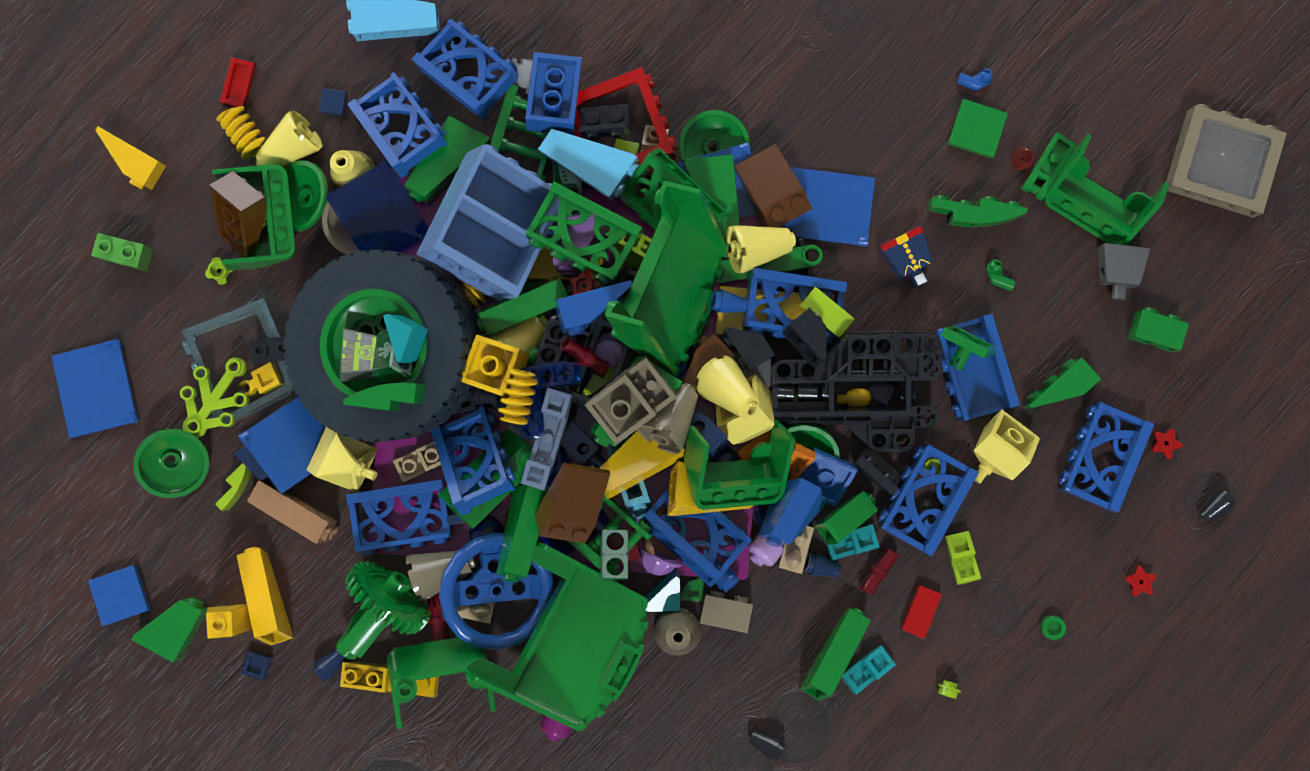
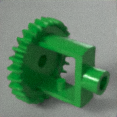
M368 560L356 562L347 573L345 580L347 584L346 589L350 590V596L356 594L354 603L359 601L363 603L350 620L346 632L336 643V649L342 656L348 659L361 658L382 630L389 626L390 623L393 625V632L400 627V634L404 632L407 635L411 633L416 634L423 629L430 619L429 606L425 605L426 601H419L420 596L416 597L410 580L404 574L392 571L391 568L386 570L384 565L378 566L374 561L372 564Z

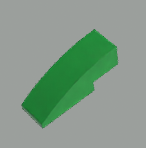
M390 383L370 387L345 398L343 405L400 411V402L424 404L426 384Z

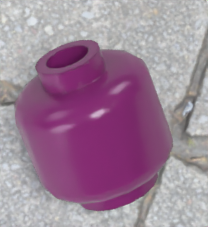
M543 715L540 728L546 734L547 739L559 741L561 738H567L570 735L572 728Z

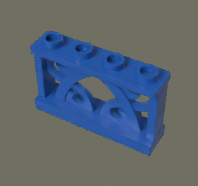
M449 19L447 21L448 24L420 54L417 52L412 60L425 75L483 121L488 116L490 108L515 81H518L517 67L509 59L504 61L500 58L501 54L494 47L490 46L487 48L483 39L477 34L472 36L468 33L469 29L462 22L455 23L452 19ZM453 37H460V44L454 45V41H452V50L447 51L446 46ZM442 50L443 54L436 57L437 54ZM477 58L478 78L466 76L454 82L458 71L454 60ZM450 62L452 68L449 72L445 73L444 69L449 67L447 63ZM499 69L503 71V76L496 83L487 82L488 79L494 80L498 78L497 75H493L494 70ZM469 82L476 83V86L473 85V84H471V88H470V89H468V90L465 89V85H466L467 83H469ZM485 88L490 89L487 92V94L482 98Z
M393 72L390 74L391 77L356 101L354 99L349 102L348 106L402 179L409 174V169L441 146H446L447 143L443 139L446 133L438 123L432 124L431 121L434 117L426 107L424 109L420 108L422 101L415 92L409 93L408 90L411 87L402 76L399 79ZM395 90L400 92V96L397 99H394V95L391 94ZM390 95L389 103H385L386 97ZM406 99H408L412 105L404 104L406 102ZM391 113L410 115L406 135L399 132H391L382 136L389 127ZM381 115H384V122L376 124L378 119H383ZM420 116L426 124H420ZM424 131L430 132L428 140L422 144L414 143L415 139L425 140V137L421 136ZM396 138L403 140L402 143L398 140L396 145H392V141ZM411 147L414 148V150L408 153Z
M753 268L748 271L746 295L748 305L744 312L742 328L749 329V332L758 334L770 332L772 337L786 338L782 333L792 320L780 309L777 304L778 302L786 300L792 294L794 288L798 289L799 296L803 302L807 297V293L816 287L829 298L831 294H834V302L843 309L847 282ZM757 283H761L764 299L755 301ZM777 287H782L784 295L775 298L774 295L779 294L776 291ZM767 304L768 308L760 313V315L762 313L768 315L766 322L758 321L754 315L758 305ZM776 319H777V321H778L781 325H775V324H774V322L776 321ZM829 329L826 331V345H832L833 341L840 340Z
M1095 402L1086 411V423L1084 427L1079 429L1076 436L1078 443L1075 449L1073 448L1068 455L1067 461L1069 465L1066 471L1064 470L1059 477V490L1107 511L1119 513L1154 424L1108 406L1105 403ZM1102 415H1109L1113 419L1114 431L1110 432V425L1107 421H1105L1104 428L1098 427V420ZM1120 420L1135 425L1134 431L1120 430ZM1093 432L1098 435L1091 439ZM1118 439H1121L1120 445L1123 443L1127 444L1125 452L1119 450ZM1112 440L1113 452L1121 460L1120 466H1109L1098 473L1093 462L1091 450L1104 442ZM1112 471L1115 474L1114 481H1110L1109 476L1103 480V477L1108 472ZM1078 473H1082L1084 479L1081 482H1088L1091 479L1093 483L1088 488L1081 490L1076 487L1074 479ZM1098 487L1099 490L1107 495V498L1104 501L1089 493Z
M484 406L446 426L440 427L438 425L437 428L431 430L452 503L462 516L472 512L471 508L509 490L511 492L516 490L513 483L516 480L512 468L507 465V462L510 461L506 450L501 447V443L504 442L499 430L495 429L497 420L493 412H487ZM480 424L484 425V430L481 433H477L478 428L476 427L473 429L471 436H469L471 428ZM469 446L486 451L484 461L477 472L470 467H458L467 457ZM456 450H462L459 455H454ZM493 473H500V478L498 481L490 485H486L483 483L485 478L489 481H495L494 478H492ZM465 474H471L473 476L471 479L468 476L466 480H462V477ZM478 486L481 487V489L473 492Z
M924 443L915 450L912 457L915 460L911 467L907 466L902 473L901 479L903 481L893 495H890V505L887 509L884 508L878 517V527L933 556L979 472ZM935 457L940 463L939 474H935L936 468L932 463L930 470L924 469V462L927 458ZM946 462L961 470L960 476L945 474ZM919 472L922 477L914 480ZM936 483V495L943 504L941 510L927 509L918 515L914 502V491L923 486ZM942 483H945L943 489L948 487L951 490L948 496H943L941 493ZM904 498L906 507L900 506ZM901 512L904 516L899 522H907L911 519L912 523L904 529L896 528L893 524V517L897 513ZM929 514L935 517V521L932 524L928 523V519H925L924 522L921 521ZM916 528L925 539L921 544L905 534Z
M445 479L347 494L346 498L349 505L355 552L362 551V556L376 554V549L385 547L386 552L400 550V545L409 544L410 548L424 546V541L433 540V544L448 542L447 537L453 536L452 526L447 524L446 516H450L449 506L439 497L441 511L430 509L433 491L438 490V494H440L446 488ZM400 496L401 502L408 510L419 512L412 524L403 532L391 527L382 519L391 513L395 505V497ZM411 497H418L416 504H422L421 508L410 504ZM360 502L369 519H366L361 524L357 504ZM379 502H386L387 509L378 515L376 511L382 510L378 506ZM428 513L437 515L442 521V526L437 532H430L427 529L429 523L435 524L434 520L426 518ZM373 522L376 526L370 529L369 535L372 532H376L378 539L374 542H368L362 534L366 525ZM418 529L424 535L410 538ZM386 534L397 539L395 541L383 542Z
M668 488L641 519L651 526L650 532L658 541L711 587L719 581L725 571L752 540L748 537V533L743 528L736 526L724 511L677 516L665 514L659 517L655 512L664 502L668 508ZM682 518L705 520L709 542L695 540L688 543L684 539L686 525ZM677 523L680 526L679 533L671 528L672 526H677ZM724 535L734 542L733 550L723 551L718 548V545L726 546L729 544L723 540ZM697 546H702V547L707 548L708 551L703 548V549H702L703 554L701 555V554L696 550V547H697ZM717 554L727 557L719 569L713 566Z

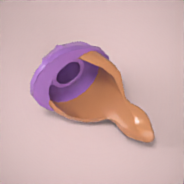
M661 505L655 513L659 517L665 515V507ZM654 536L649 540L645 537L643 538V546L640 547L641 562L649 573L665 575L670 573L675 567H682V561Z

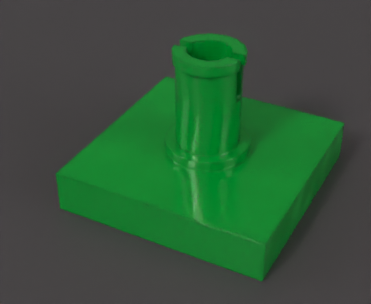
M955 325L945 327L941 334L945 339L959 345L949 365L952 367L956 366V369L963 371L971 353L987 358L993 356L997 349L996 346Z

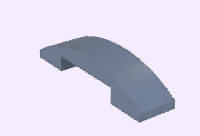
M547 388L541 410L543 414L530 459H527L521 484L540 490L546 489L563 440L572 394Z

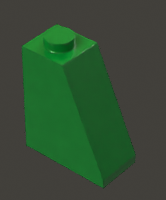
M860 491L816 523L814 527L828 545L838 544L878 511L875 506L876 501L870 493Z
M195 597L182 599L133 635L131 640L172 663L177 662L185 654L206 616L207 608L203 606L204 602Z

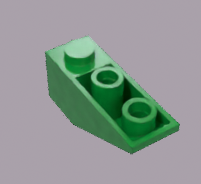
M1071 358L1061 366L1063 369L1061 373L1057 376L1055 374L1051 375L1043 383L1045 387L1040 392L1035 390L1026 398L1028 402L1023 407L1029 409L1084 395L1101 378L1083 358L1075 360Z

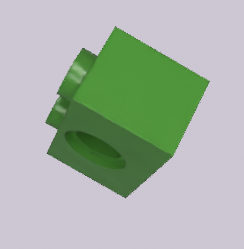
M97 233L91 256L147 271L153 249L143 244Z

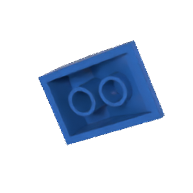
M534 52L525 118L526 130L549 133L551 129L574 136L582 57Z
M631 280L557 299L555 308L562 334L568 332L570 337L584 333L585 328L605 312L609 301H618L628 292L632 286Z

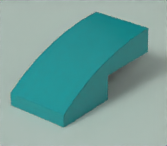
M873 524L856 528L838 544L828 545L825 542L831 561L879 548Z
M880 645L846 669L841 678L853 694H858L874 680L880 679L896 664L882 645Z

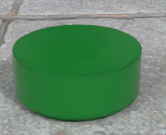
M1049 615L1041 621L1040 630L1046 638L1058 640L1064 636L1066 624L1060 617Z

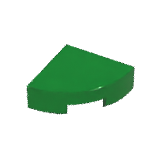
M700 577L690 580L681 591L680 601H703L704 581Z

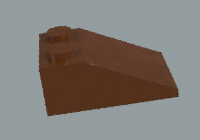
M776 144L734 165L737 176L762 227L778 228L813 209L803 187Z
M232 171L209 185L218 235L245 258L253 257L267 215L266 198L261 191L255 190L250 186L245 178L239 177Z
M706 334L696 344L698 349L694 354L684 383L692 385L695 389L699 382L697 375L707 362L715 357L719 360L724 358L723 356L731 358L734 356L715 334L711 337Z
M564 462L535 513L540 537L585 543L596 525L610 477V471Z

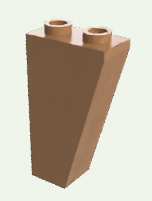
M258 480L247 500L250 504L316 544L328 542L329 539L333 540L339 530L336 527L339 522L337 519L286 491L281 494L276 486L268 481Z

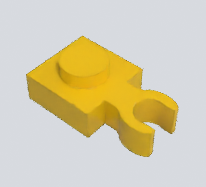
M270 362L252 371L253 379L244 380L239 386L249 385L250 389L245 394L252 396L257 390L260 394H265L283 385L284 382L275 362Z

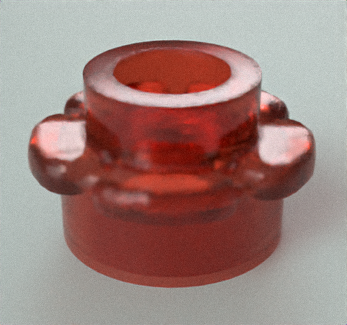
M1025 147L1016 149V152L1011 156L1014 167L1018 170L1031 168L1034 164V153Z

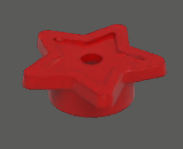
M587 270L577 278H570L574 288L572 295L595 290L601 285L600 282L591 279L590 272Z
M1170 429L1165 434L1155 431L1154 446L1151 450L1152 452H1161L1167 459H1171L1173 451L1181 448L1183 445L1175 439L1174 429Z
M1137 566L1135 573L1125 577V581L1132 588V596H1137L1141 592L1152 595L1151 583L1155 580L1156 575L1146 574L1141 566Z

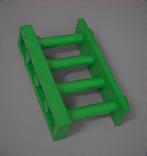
M512 84L506 92L490 145L501 152L506 150L541 161L537 174L539 179L545 182L547 174H543V169L547 157L538 150L507 141L508 138L504 137L506 129H515L543 139L548 135L546 132L526 130V123L515 120L513 116H510L512 108L517 109L519 107L527 110L528 100L520 98L521 95L517 94L518 86Z
M604 495L600 510L607 503L617 514L603 530H616L624 519L635 528L628 537L627 553L642 536L647 540L654 536L650 532L652 528L642 519L638 521L613 498L607 500ZM600 533L594 540H587L585 543L568 541L599 569ZM611 558L607 562L606 569L609 574L616 576L622 573L619 569L621 559Z

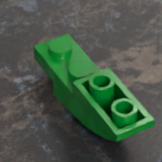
M936 195V197H932L928 201L927 211L949 215L948 225L960 227L999 225L1022 217L1028 210V208L1021 207L1019 202H998V198L992 196H984V198L976 202V206H973V202L960 200L959 202L950 201L948 196Z

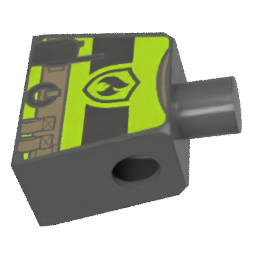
M343 329L340 381L376 379L372 372L377 336Z

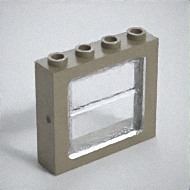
M1204 104L1195 105L1187 111L1166 180L1169 183L1167 191L1249 217L1259 216L1264 213L1287 133L1279 131V128L1276 126L1256 124V121L1250 118L1240 119L1234 117V114L1231 112L1211 110L1210 106Z

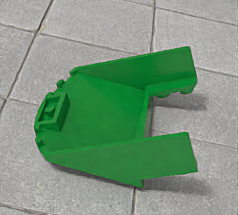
M664 181L661 189H658L655 194V204L660 206L662 215L624 304L616 300L609 301L606 305L605 317L613 327L612 336L640 355H647L653 364L672 376H676L679 372L677 366L680 362H687L689 355L686 353L689 347H696L712 312L710 308L711 296L717 278H723L724 271L719 269L722 257L727 258L729 248L702 190Z
M537 541L532 562L560 576L561 579L513 671L511 672L485 658L477 657L469 662L464 673L476 683L580 732L587 727L589 722L596 717L600 718L605 713L604 710L613 700L616 701L633 676L644 648L642 642L644 632L648 627V622L646 621L648 601L647 598L615 581L603 580L595 570Z

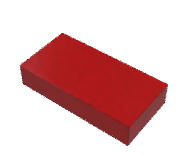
M231 57L220 99L221 104L236 108L244 106L246 108L257 66L255 63Z
M918 585L901 629L925 639L942 594Z

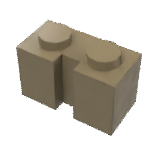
M711 590L710 594L705 593L699 620L701 624L748 633L753 604L748 602V597L734 595V599L725 598L724 592Z

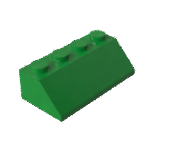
M507 428L501 434L504 441L501 443V447L506 450L510 461L507 462V465L512 468L516 480L513 483L517 487L521 483L527 459H530L533 448ZM483 451L468 467L477 472L484 461L486 451ZM493 473L492 478H494L495 481H489L485 478L483 483L486 485H490L498 481L500 478V473ZM465 474L462 477V480H466L468 476L471 479L473 476L471 474ZM448 486L438 496L472 530L511 491L509 490L471 508L472 512L463 516L453 505ZM478 486L473 492L481 489V487Z

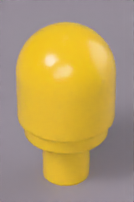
M864 388L847 390V394L837 395V403H848L849 407H865L871 400L869 391Z

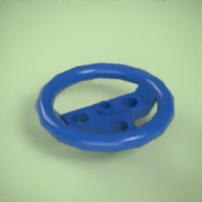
M499 532L487 534L469 541L454 553L442 574L439 599L444 620L459 639L479 649L503 650L527 640L534 631L555 588L552 572L532 561L531 563L535 567L537 574L528 573L526 578L518 580L522 581L523 584L521 591L518 593H513L512 591L514 582L503 580L504 576L496 575L497 570L490 572L488 570V563L492 559H497L499 562L504 533ZM481 552L479 568L469 579L457 580L464 565ZM474 585L476 587V594L471 598H467L465 596L466 588ZM529 598L538 599V603L529 619L516 630L502 635L481 634L467 626L457 611V607L463 605Z

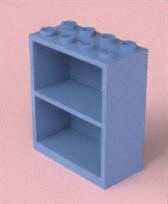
M483 144L465 154L416 254L496 301L501 302L518 298L540 250L528 243L529 239H527L525 233L548 195L552 184L545 183L539 179V175L535 172L526 171L521 168L516 160L505 158L498 153L499 151L495 147ZM555 199L547 215H557L559 200ZM554 221L542 224L540 233L543 237H547L549 230L546 229L552 226Z

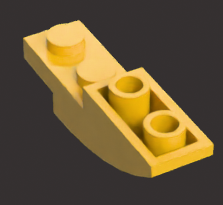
M343 662L340 687L383 693L391 692L387 664ZM439 677L416 680V695L437 697Z

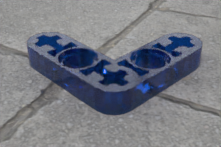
M563 361L519 369L535 374V378L538 381L537 385L530 386L536 391L535 394L528 396L534 402L529 415L534 417L528 418V415H523L529 421L525 425L519 424V432L524 439L536 440L544 433L543 412H541L543 406L541 389L577 383L582 373L577 363ZM547 369L552 373L551 381L548 383L544 378ZM571 370L570 375L561 376L560 372H566ZM534 425V430L530 431L529 427Z

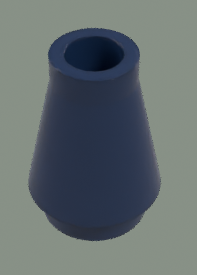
M815 552L814 554H807L803 569L810 576L837 578L841 571V564L835 563Z
M335 648L314 662L315 666L311 669L322 681L326 682L328 679H332L346 657L342 656Z

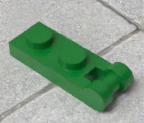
M1055 133L1021 189L1025 192L1033 193L1036 199L1042 201L1077 144L1061 134ZM1037 178L1044 182L1041 187L1034 183Z

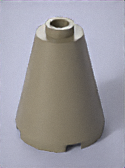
M688 383L681 384L675 390L677 398L658 411L655 417L638 428L639 434L647 442L651 443L654 440L659 443L657 448L662 451L678 454L684 448L698 399L696 389Z
M458 550L406 556V564L411 563L412 570L408 571L410 582L416 597L420 596V602L426 601L440 592L442 574L454 553ZM474 557L464 565L457 580L473 573V567H476Z
M680 608V611H664L655 622L654 638L657 645L664 652L675 656L685 655L698 645L701 638V625L697 617L688 609ZM676 633H681L683 635L681 638L673 637Z

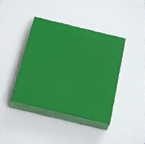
M963 99L948 145L993 159L1008 113Z

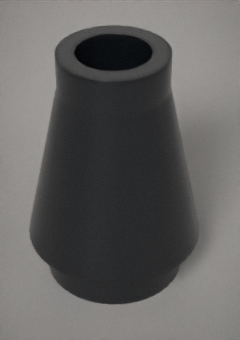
M1220 489L1218 492L1215 491L1199 512V515L1210 523L1215 518L1233 509L1236 501L1224 489Z
M754 730L748 742L767 758L778 761L786 743L781 741L782 738Z

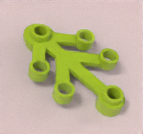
M234 357L227 361L225 366L226 372L212 393L209 382L210 370L203 366H198L194 369L193 375L195 379L199 380L203 406L198 412L195 402L197 391L194 387L184 386L180 390V396L185 400L188 417L183 422L184 431L200 438L206 433L207 429L219 426L231 427L235 424L236 418L232 413L225 412L218 418H207L214 410L234 406L245 407L249 403V397L245 393H236L233 397L220 399L233 379L241 377L246 373L247 364L243 359ZM236 362L238 364V369L236 371H233L231 369V366L233 363ZM201 369L205 371V375L202 378L199 377ZM187 389H190L192 392L189 398L185 395ZM242 395L244 402L239 404L237 399ZM227 415L231 419L229 424L224 422V418ZM193 422H196L198 425L195 431L191 428Z

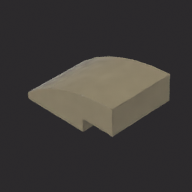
M645 355L599 391L585 406L615 445H617L655 417L658 411L677 398V394L649 357Z

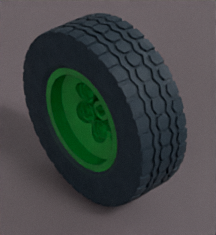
M372 249L350 253L339 257L340 259L331 261L326 264V267L319 269L313 275L314 278H310L305 283L303 291H299L294 301L296 303L291 306L288 314L290 318L286 321L284 331L286 332V337H284L283 349H286L284 360L285 365H288L286 370L289 380L293 382L292 387L296 395L300 396V402L305 409L310 410L309 413L316 420L321 421L320 423L330 430H334V432L351 439L367 442H385L417 437L437 428L438 425L440 426V424L446 422L452 417L451 414H455L463 405L461 402L466 401L471 392L470 388L474 387L461 382L463 378L462 372H465L467 358L476 334L481 336V330L476 321L478 318L477 314L472 310L474 307L469 297H465V291L443 269L425 259L404 253ZM386 314L405 316L428 329L418 359L412 363L411 377L397 382L426 384L424 404L400 402V411L343 405L345 398L359 391L386 384L378 378L340 381L343 329L367 334V330L371 326L373 330L372 335L377 336L379 332L387 330L383 317Z

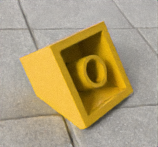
M476 334L467 358L465 372H462L463 378L461 382L508 398L509 395L503 392V389L511 388V385L505 382V379H511L514 376L507 371L508 369L524 371L530 354L521 349Z

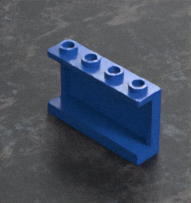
M993 314L955 325L997 347L994 355L987 358L971 353L963 371L956 369V366L952 367L949 365L959 345L941 336L944 328L933 331V334L938 336L942 342V373L945 372L948 380L945 382L947 393L952 395L954 400L952 405L954 416L959 418L960 422L1020 405Z

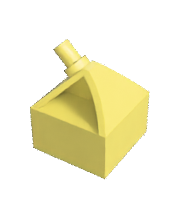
M756 374L746 378L759 400L758 411L755 415L749 418H741L716 405L717 427L728 436L729 441L733 445L749 441L771 430L775 425L771 391Z
M1001 409L984 427L974 449V453L980 462L978 466L979 473L975 481L981 484L984 478L992 472L1010 480L1015 479L1031 463L1040 438Z
M326 427L307 471L317 478L358 493L365 477L372 481L377 477V472L370 469V466L378 449L365 441L345 437Z

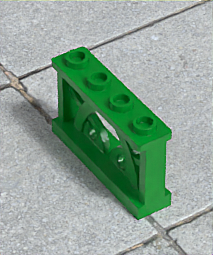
M659 147L646 156L642 164L634 172L633 177H630L625 183L626 187L620 195L622 202L637 212L639 218L643 222L648 223L655 231L662 217L660 206L655 204V194L658 189H661L662 186L660 184H663L665 180L702 190L718 225L728 215L709 194ZM650 166L654 168L651 179L642 176ZM637 183H645L650 186V189L643 188L640 190L644 192L645 198L635 191Z
M553 182L548 195L525 235L529 239L528 243L539 250L542 247L551 251L550 255L560 261L567 259L573 263L572 267L578 271L585 273L587 270L595 274L594 278L607 285L608 282L615 284L617 277L643 232L642 227ZM555 199L559 200L558 216L547 215ZM574 210L580 212L579 219H567V216L573 217L572 212ZM590 217L594 218V232L600 243L588 247L575 248L569 237L567 225H580ZM545 222H558V226H550L546 229L554 232L552 238H545L540 233V228ZM602 226L610 228L609 232L604 233L608 237L607 239L600 234L599 230ZM626 235L630 238L620 255L614 245ZM562 240L565 249L557 245L556 243ZM609 249L615 256V264L610 268H602L598 264V260L605 258L608 262V255L605 251ZM591 256V262L581 257Z

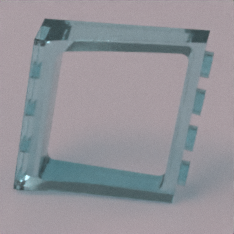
M264 298L182 330L186 341L182 342L186 354H192L195 361L191 363L193 371L198 366L205 367L195 343L197 335L248 316L257 315L267 338L280 337ZM277 361L285 379L284 386L232 412L236 421L295 392L292 387L293 382L289 380L286 369H288V365H285V361ZM201 369L199 375L204 377L205 371ZM209 377L210 388L212 393L215 388L213 386L211 378ZM224 409L211 412L213 418H218L222 413H225ZM227 415L224 418V422L229 424L231 419Z

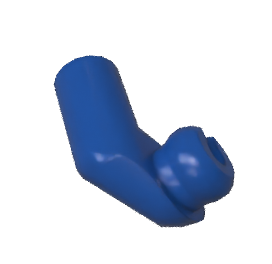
M982 69L981 73L972 77L961 72L957 84L972 90H979L990 84L993 73L990 69Z

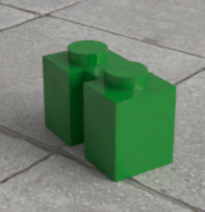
M1149 307L1135 312L1127 339L1150 344L1172 353L1181 351L1189 323L1181 321L1182 318L1176 315H1160L1158 310Z

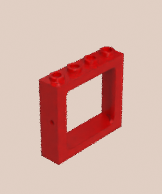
M642 67L578 92L574 131L577 137L583 138L579 132L581 115L578 106L638 84L659 139L657 146L635 154L639 160L638 165L640 166L646 156L658 147L672 160L676 159L674 151L678 150L673 136L668 138L666 130L670 129L665 115L660 116L658 109L662 108L658 94H652L650 88L655 86L650 73L645 75Z

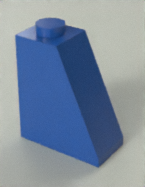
M803 478L788 480L783 497L778 502L768 505L759 536L766 539V543L774 547L791 544L826 505L827 499L825 496H822V489Z

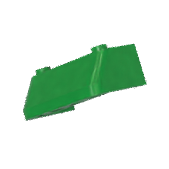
M1087 133L1070 155L1047 192L1045 202L1049 208L1104 242L1127 245L1161 207L1169 183L1165 181L1152 197L1143 192H1133L1125 200L1119 198L1085 177L1090 168L1089 160L1083 156L1091 138V135Z
M280 165L212 170L216 181L232 171L235 172L239 177L245 178L255 190L261 191L266 198L268 243L257 244L253 257L222 260L223 267L227 271L263 268L292 258L295 254L296 246L289 181L286 170Z
M774 420L775 425L772 428L770 442H761L755 445L751 450L749 460L708 463L710 445L695 426L689 427L684 464L691 497L699 509L709 510L773 504L783 497L796 439L779 420Z
M458 637L392 649L387 656V666L397 729H402L399 704L414 699L417 693L416 680L464 672L472 659L477 657L487 659L485 649L476 648ZM465 674L469 686L474 689L484 688L486 705L491 712L496 711L493 690L476 683Z

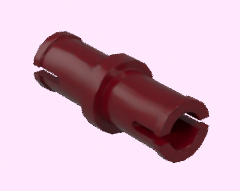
M568 336L563 341L561 350L577 359L578 364L586 365L598 375H603L607 371L609 362L593 353L592 348L584 347L571 336Z
M885 548L876 564H872L870 567L871 571L862 585H860V588L873 596L883 578L886 579L888 577L887 572L899 556L892 550Z
M439 594L434 595L435 605L433 604L432 597L426 600L427 606H429L428 611L431 613L428 624H431L433 641L440 640L439 634H441V639H448Z

